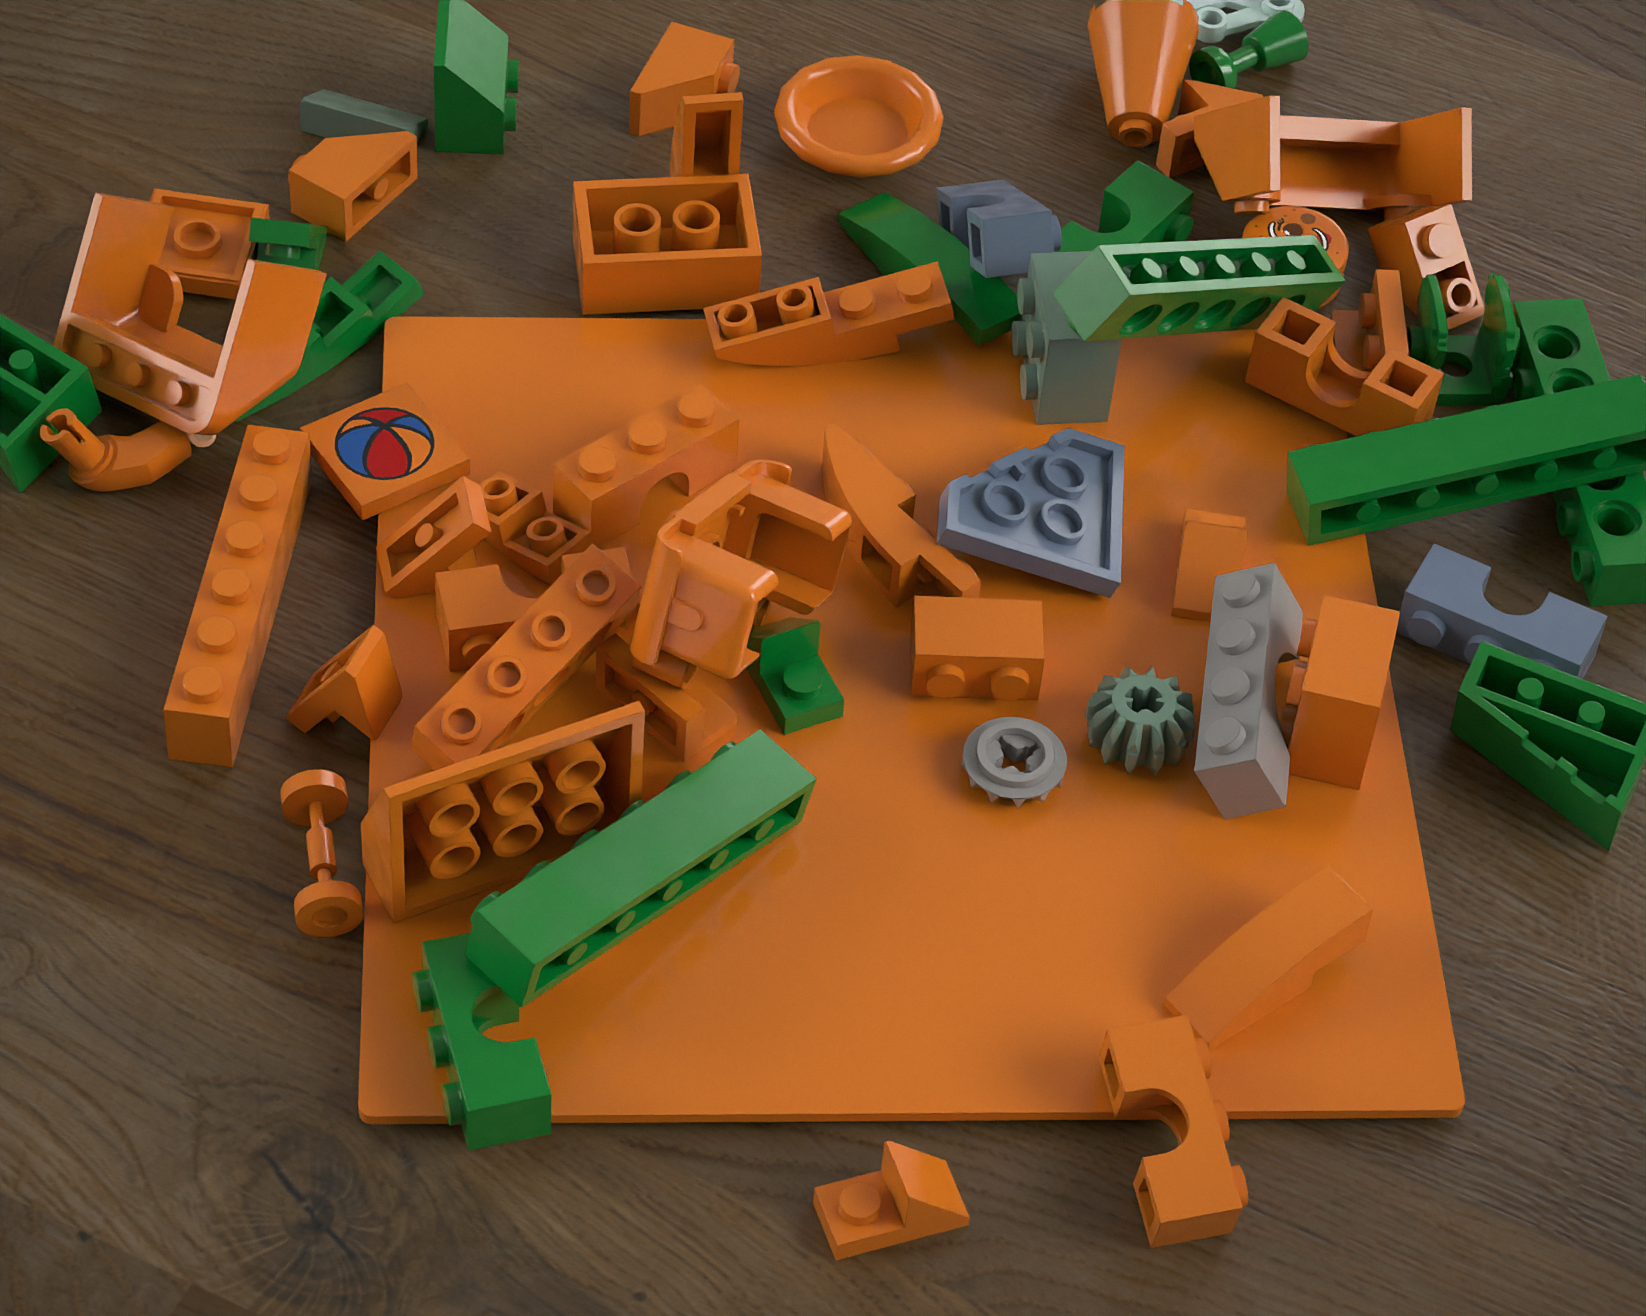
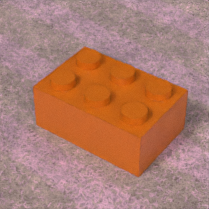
M749 174L573 181L572 234L583 315L703 309L760 293L762 252Z

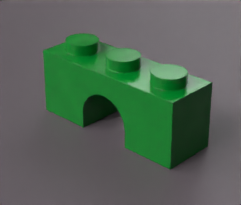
M1137 160L1104 190L1098 232L1090 231L1070 220L1061 229V249L1054 252L1093 251L1098 245L1185 241L1193 227V218L1190 217L1194 191Z
M470 933L422 942L423 970L412 972L413 990L420 1013L431 1011L435 1025L427 1027V1040L432 1064L435 1069L446 1067L450 1083L442 1084V1096L447 1120L450 1126L462 1125L468 1151L551 1134L552 1094L536 1038L513 1042H499L489 1039L482 1034L494 1026L518 1022L519 1005L464 955Z

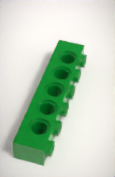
M1315 235L1098 245L1057 287L1053 295L1064 310L1065 319L1070 328L1080 335L1084 342L1258 329L1283 297L1315 312L1346 280Z
M1582 298L1513 302L1512 308L1516 326L1520 329V339L1513 366L1511 367L1515 401L1611 380ZM1638 472L1553 491L1552 493L1557 505V529L1562 537L1567 536L1572 550V574L1576 582L1583 583L1590 607L1646 603V478L1644 473Z

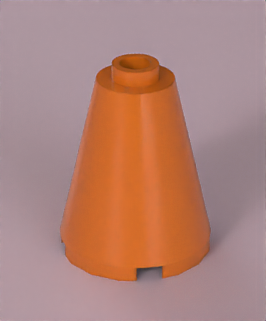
M1105 0V3L1097 9L1095 4L1090 9L1088 34L1108 131L1113 138L1125 146L1141 148L1159 140L1162 125L1169 120L1199 34V16L1193 5L1187 0H1183V6L1172 0Z

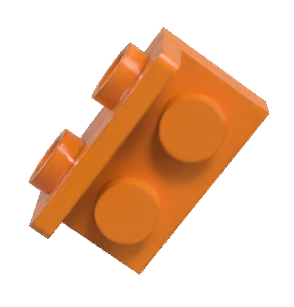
M1376 269L1371 292L1362 293L1360 296L1359 311L1333 310L1331 314V320L1336 322L1333 342L1337 353L1347 364L1365 372H1372L1389 348L1409 356L1399 270Z

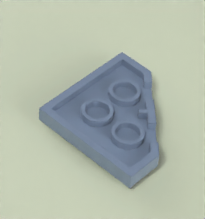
M1067 428L1052 435L1046 444L1031 451L1025 447L992 462L987 471L970 478L965 474L950 481L939 500L937 544L1111 598L1121 584L1125 446Z

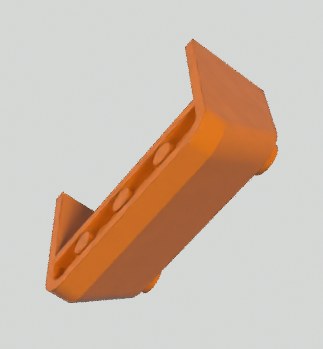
M1269 95L1194 116V141L1222 202L1234 204V214H1268L1269 206H1299L1314 209L1384 212V221H1387L1413 209L1472 201V108L1461 107L1404 122L1280 115V96Z
M95 192L54 342V347L89 368L95 389L186 433L211 436L221 432L295 376L303 359L326 273L314 269L248 259L222 346L177 325L183 305L182 285L178 276L173 271L159 265L174 207L162 203Z

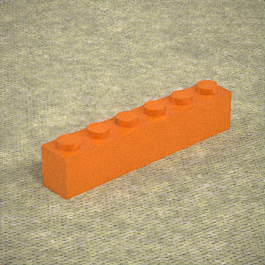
M247 425L163 709L168 759L231 768L234 766L312 485L309 432Z

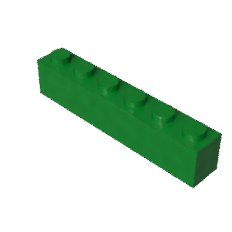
M1641 374L1616 380H1605L1598 384L1557 393H1546L1534 398L1502 405L1487 406L1475 411L1443 418L1428 419L1416 424L1384 431H1373L1357 437L1325 444H1314L1306 448L1288 451L1287 495L1307 544L1310 546L1646 471V383Z
M761 729L738 744L733 741L728 742L714 754L710 762L693 773L689 770L679 773L663 792L649 801L638 800L632 803L621 814L618 821L600 832L591 830L585 833L568 853L552 863L548 860L538 863L527 873L521 883L503 894L493 892L485 897L471 915L470 922L473 925L464 955L521 1008L800 823L817 778Z

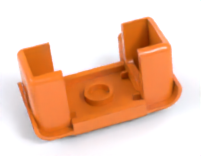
M758 459L749 461L734 473L729 472L708 489L702 488L691 502L680 510H673L668 515L664 525L658 530L630 644V651L633 655V667L683 690L691 684L699 667L726 679L739 675L760 655L748 649L747 644L751 628L760 627L769 612L771 601L799 614L807 615L832 595L852 524L851 515L840 507L789 486L792 475L791 467L773 460Z

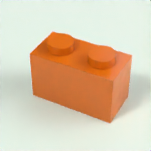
M914 596L909 636L911 696H935L944 699L953 697L991 698L1005 701L1039 699L1045 661L1042 600Z

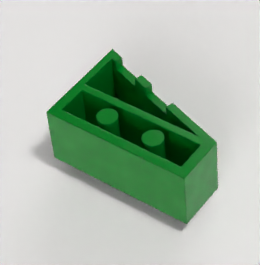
M0 314V467L21 494L59 455L40 436L42 425H47L55 434L60 433L45 420L48 415L58 409L68 408L87 427L102 412V408L89 368Z
M1481 641L1459 688L1450 731L1609 851L1646 766V703Z

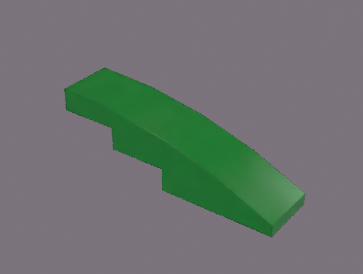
M884 192L838 213L837 222L884 276L938 261L952 304L954 318L978 346L1011 331L1013 321L1022 320V315H1020L1018 309L1017 294L999 276L985 278L970 266L969 248L917 209Z
M381 250L342 285L332 277L327 279L323 285L299 370L293 378L234 422H238L284 399L335 367L382 332L387 319L400 316L425 294L420 282Z

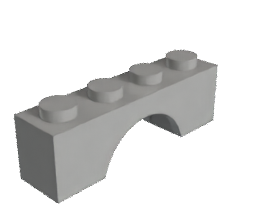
M1275 563L1215 576L1194 772L1224 819L1286 807L1290 755L1282 735L1277 714L1275 673L1278 663L1299 659V656L1296 654L1302 630L1303 610Z

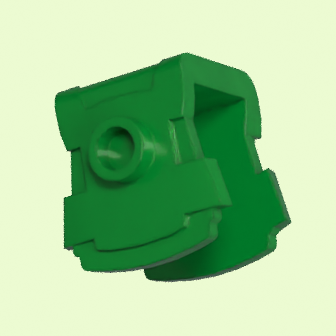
M1426 275V277L1422 278L1417 300L1418 313L1416 322L1406 328L1409 357L1441 372L1443 371L1439 367H1442L1444 362H1457L1469 371V374L1463 377H1453L1444 373L1436 406H1491L1499 404L1505 399L1513 379L1510 367L1513 366L1520 339V329L1516 326L1510 300V287L1505 282L1503 275H1488L1484 297L1485 310L1478 335H1448L1445 308L1435 275Z

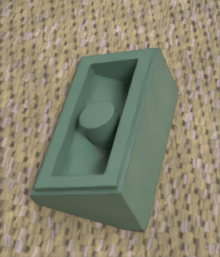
M325 89L305 96L300 103L301 131L325 138L408 131L417 136L418 143L429 125V119L426 117Z

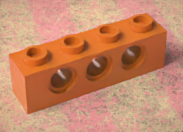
M592 543L416 723L413 729L411 750L432 769L437 770L504 747L596 651L597 646L608 639L634 612L641 585Z

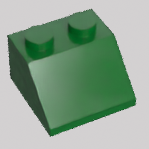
M439 0L434 54L435 152L504 155L505 131L516 132L517 97H507V94L518 93L519 59H508V35L465 0Z

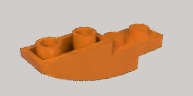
M938 261L823 292L819 277L703 308L717 359L766 366H811L867 359L900 351L898 334L954 319L952 304Z
M833 422L826 426L822 457L824 493L828 503L846 510L851 515L852 524L846 547L871 582L895 607L900 606L914 596L979 598L981 580L977 577L972 567L965 561L958 560L942 545H938L932 532L924 524L916 523L913 520L916 494L912 491L907 481L899 475H894L871 454L868 447L861 440L853 439L837 423Z

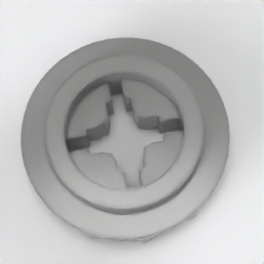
M1001 717L981 724L968 736L963 749L962 768L968 772L970 787L986 790L991 803L1000 797L1013 799L1017 808H1019L1029 798L1044 802L1050 790L1061 788L1067 766L1066 751L1060 739L1044 725L1021 717ZM1003 756L1009 757L1015 763L1025 760V771L1020 772L1014 766L1003 769Z

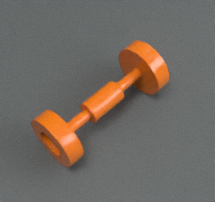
M321 769L303 771L288 778L280 790L283 815L297 825L311 826V829L306 833L311 876L318 879L317 883L305 887L295 897V920L297 927L305 934L321 938L336 937L355 929L361 923L364 915L360 891L350 883L332 880L331 878L337 873L333 834L331 829L325 827V824L337 820L346 812L349 803L347 787L344 779L332 771Z

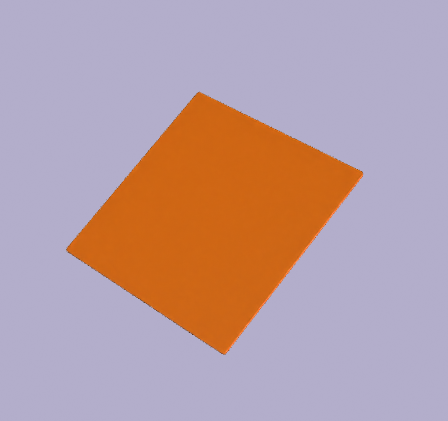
M395 316L385 321L382 393L408 382L470 458V474L464 477L480 485L499 470L541 490L546 511L552 514L553 463L699 383H702L740 418L736 470L747 462L758 459L773 460L787 464L792 469L789 486L827 502L822 477L825 427L835 422L853 439L861 440L868 447L871 454L894 475H899L907 481L912 491L916 494L913 520L916 523L924 524L932 532L935 540H937L940 496L948 483L965 474L970 478L987 471L992 462L1025 447L1031 451L1046 444L1052 435L1067 428L1125 446L1121 584L1111 598L943 546L958 560L968 563L975 571L977 577L981 580L979 598L1042 600L1045 661L1038 700L1018 699L1005 701L991 698L953 697L944 699L935 696H911L909 636L914 597L895 607L871 582L845 546L834 591L828 599L807 615L799 614L771 601L769 612L760 625H767L790 617L819 621L821 626L818 655L845 700L843 717L784 735L747 668L736 677L726 679L699 667L695 676L737 710V725L686 762H682L644 729L641 800L645 802L663 792L679 773L685 770L693 773L710 762L714 754L728 742L733 741L738 744L760 729L817 780L800 823L521 1008L519 1006L518 1022L494 1026L482 1033L485 1037L499 1042H513L536 1038L552 1094L551 1123L1159 1120L1146 1115L1115 1119L1098 1057L1107 1029L1174 1017L1164 1006L1165 997L1196 966L1261 910L1327 865L1373 909L1365 941L1314 972L1310 989L1209 1050L1211 1076L1206 1078L1212 1101H1222L1228 1119L1454 1118L1462 1113L1465 1105V1094L1389 669L1381 708L1359 790L1289 774L1285 808L1224 819L1194 772L1210 622L1171 616L1185 508L1247 517L1245 529L1248 532L1242 570L1275 563L1303 610L1302 628L1305 617L1318 620L1323 594L1378 606L1365 533L1308 546L1287 495L1288 451L1306 448L1314 444H1325L1348 439L1347 431L1245 383L1257 329L1122 339L1108 422L1037 425L1032 400L1024 401L1022 399L1020 370L1024 361L1023 357H1014L1011 331L978 346L957 321H946L898 334L900 351L867 359L811 366H766L717 359L706 319ZM668 476L658 481L645 496L640 510V524L598 547L600 550L625 547L633 579L641 585L638 596L640 603L658 530L664 525L665 520L673 510L683 508L699 492L697 491L688 496ZM457 480L379 513L377 545ZM717 481L711 483L710 485H708V486H706V487H704V488L708 489V488L711 487L713 484H715ZM484 539L474 547L478 567L499 564L503 582L513 593L527 598H539L551 586L516 565ZM378 556L376 559L374 625L385 634L401 686L402 699L378 739H370L368 811L384 787L434 771L411 750L414 726L468 671L449 672L436 617L435 593L402 598H392L386 595ZM596 651L505 746L618 708L595 688ZM1299 656L1298 660L1308 662L1309 658ZM1295 660L1278 663L1276 667L1275 699L1280 724L1284 707L1294 709L1298 707L1286 703ZM1126 665L1137 675H1144L1153 666L1157 678L1161 680L1177 676L1178 686L1180 687L1179 691L1192 694L1193 714H1195L1194 721L1196 722L1193 741H1189V746L1185 748L1184 755L1180 758L1177 765L1163 762V766L1156 775L1152 774L1145 766H1137L1128 775L1124 762L1120 760L1104 765L1103 755L1101 754L1102 749L1089 747L1087 736L1088 719L1085 718L1088 700L1092 699L1094 692H1097L1098 685L1102 682L1104 675L1119 678V674L1122 673ZM1001 717H1021L1044 725L1060 739L1066 751L1067 766L1061 788L1050 790L1044 802L1029 798L1019 808H1017L1013 799L1000 797L991 803L986 790L970 787L968 772L962 768L963 749L968 736L981 724ZM1003 756V769L1014 766L1020 772L1025 771V760L1015 763L1009 757ZM366 871L358 1112L363 1122L367 1124H449L444 1108L442 1084L450 1083L446 1067L435 1069L432 1064L427 1040V1027L435 1025L431 1011L420 1013L413 990L412 972L423 970L422 942L470 933L473 925L470 922V918L478 904L493 892H500L501 894L507 892L521 883L524 878L393 923Z

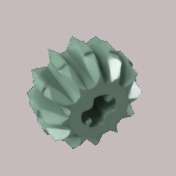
M1127 665L1122 673L1119 674V678L1104 675L1102 682L1098 685L1097 692L1092 694V699H1089L1087 703L1085 718L1088 719L1087 736L1089 747L1102 749L1101 754L1103 755L1104 765L1119 760L1124 762L1128 775L1137 766H1145L1152 774L1156 775L1163 766V762L1177 765L1180 758L1184 755L1185 748H1188L1189 741H1193L1196 722L1194 721L1195 714H1193L1192 694L1179 691L1180 687L1178 686L1177 676L1163 680L1157 678L1153 666L1144 675H1137Z

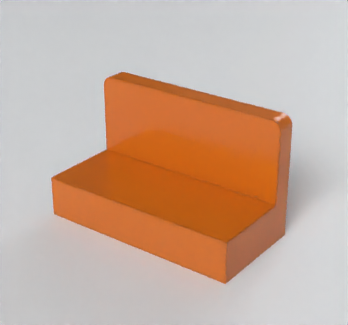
M616 633L597 646L595 688L618 708L640 701L645 710L644 729L682 762L689 760L737 725V710L696 676L691 684L683 690L634 668L630 645Z

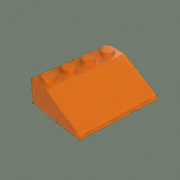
M640 701L384 787L361 822L362 861L393 923L524 878L538 863L545 860L552 863L568 853L585 833L591 830L600 832L618 821L621 814L632 803L642 798L645 710Z

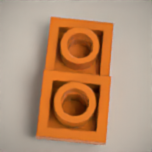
M499 470L480 484L491 528V533L484 540L516 565L544 582L552 585L561 576L562 555L584 552L593 543L591 532L546 511L541 490Z

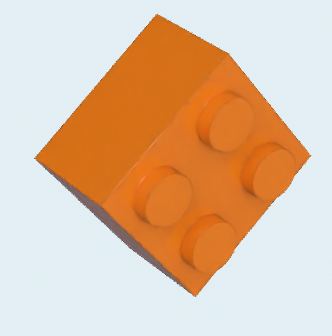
M1323 594L1318 620L1305 617L1296 655L1309 659L1308 662L1295 659L1286 699L1287 704L1298 707L1297 709L1284 707L1280 724L1286 747H1289V774L1357 790L1360 789L1381 708L1400 611Z

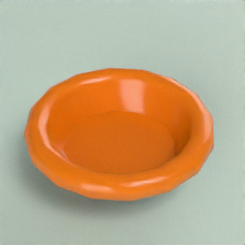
M862 55L826 58L801 68L781 87L774 110L781 139L801 160L828 173L857 178L892 175L919 163L937 145L944 120L936 93L915 72L890 60Z

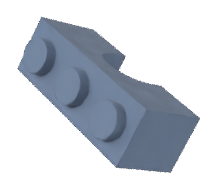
M1003 179L937 188L939 226L969 248L970 266L985 278L1028 273L1031 253H1050L1061 249L1062 236L1057 216L1052 215V210Z
M1435 543L1432 545L1405 591L1396 633L1468 664H1471L1481 641H1484L1581 679L1584 678L1596 655L1608 616L1552 592L1548 593L1541 607L1530 614L1511 615L1503 613L1491 606L1484 597L1491 570L1490 566Z

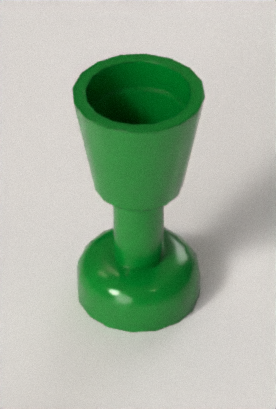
M1286 10L1277 11L1245 36L1242 40L1241 48L1229 54L1222 48L1213 45L1194 51L1189 61L1190 76L1194 81L1236 89L1237 74L1250 67L1254 70L1262 71L1304 60L1309 48L1306 31L1299 19L1291 12Z

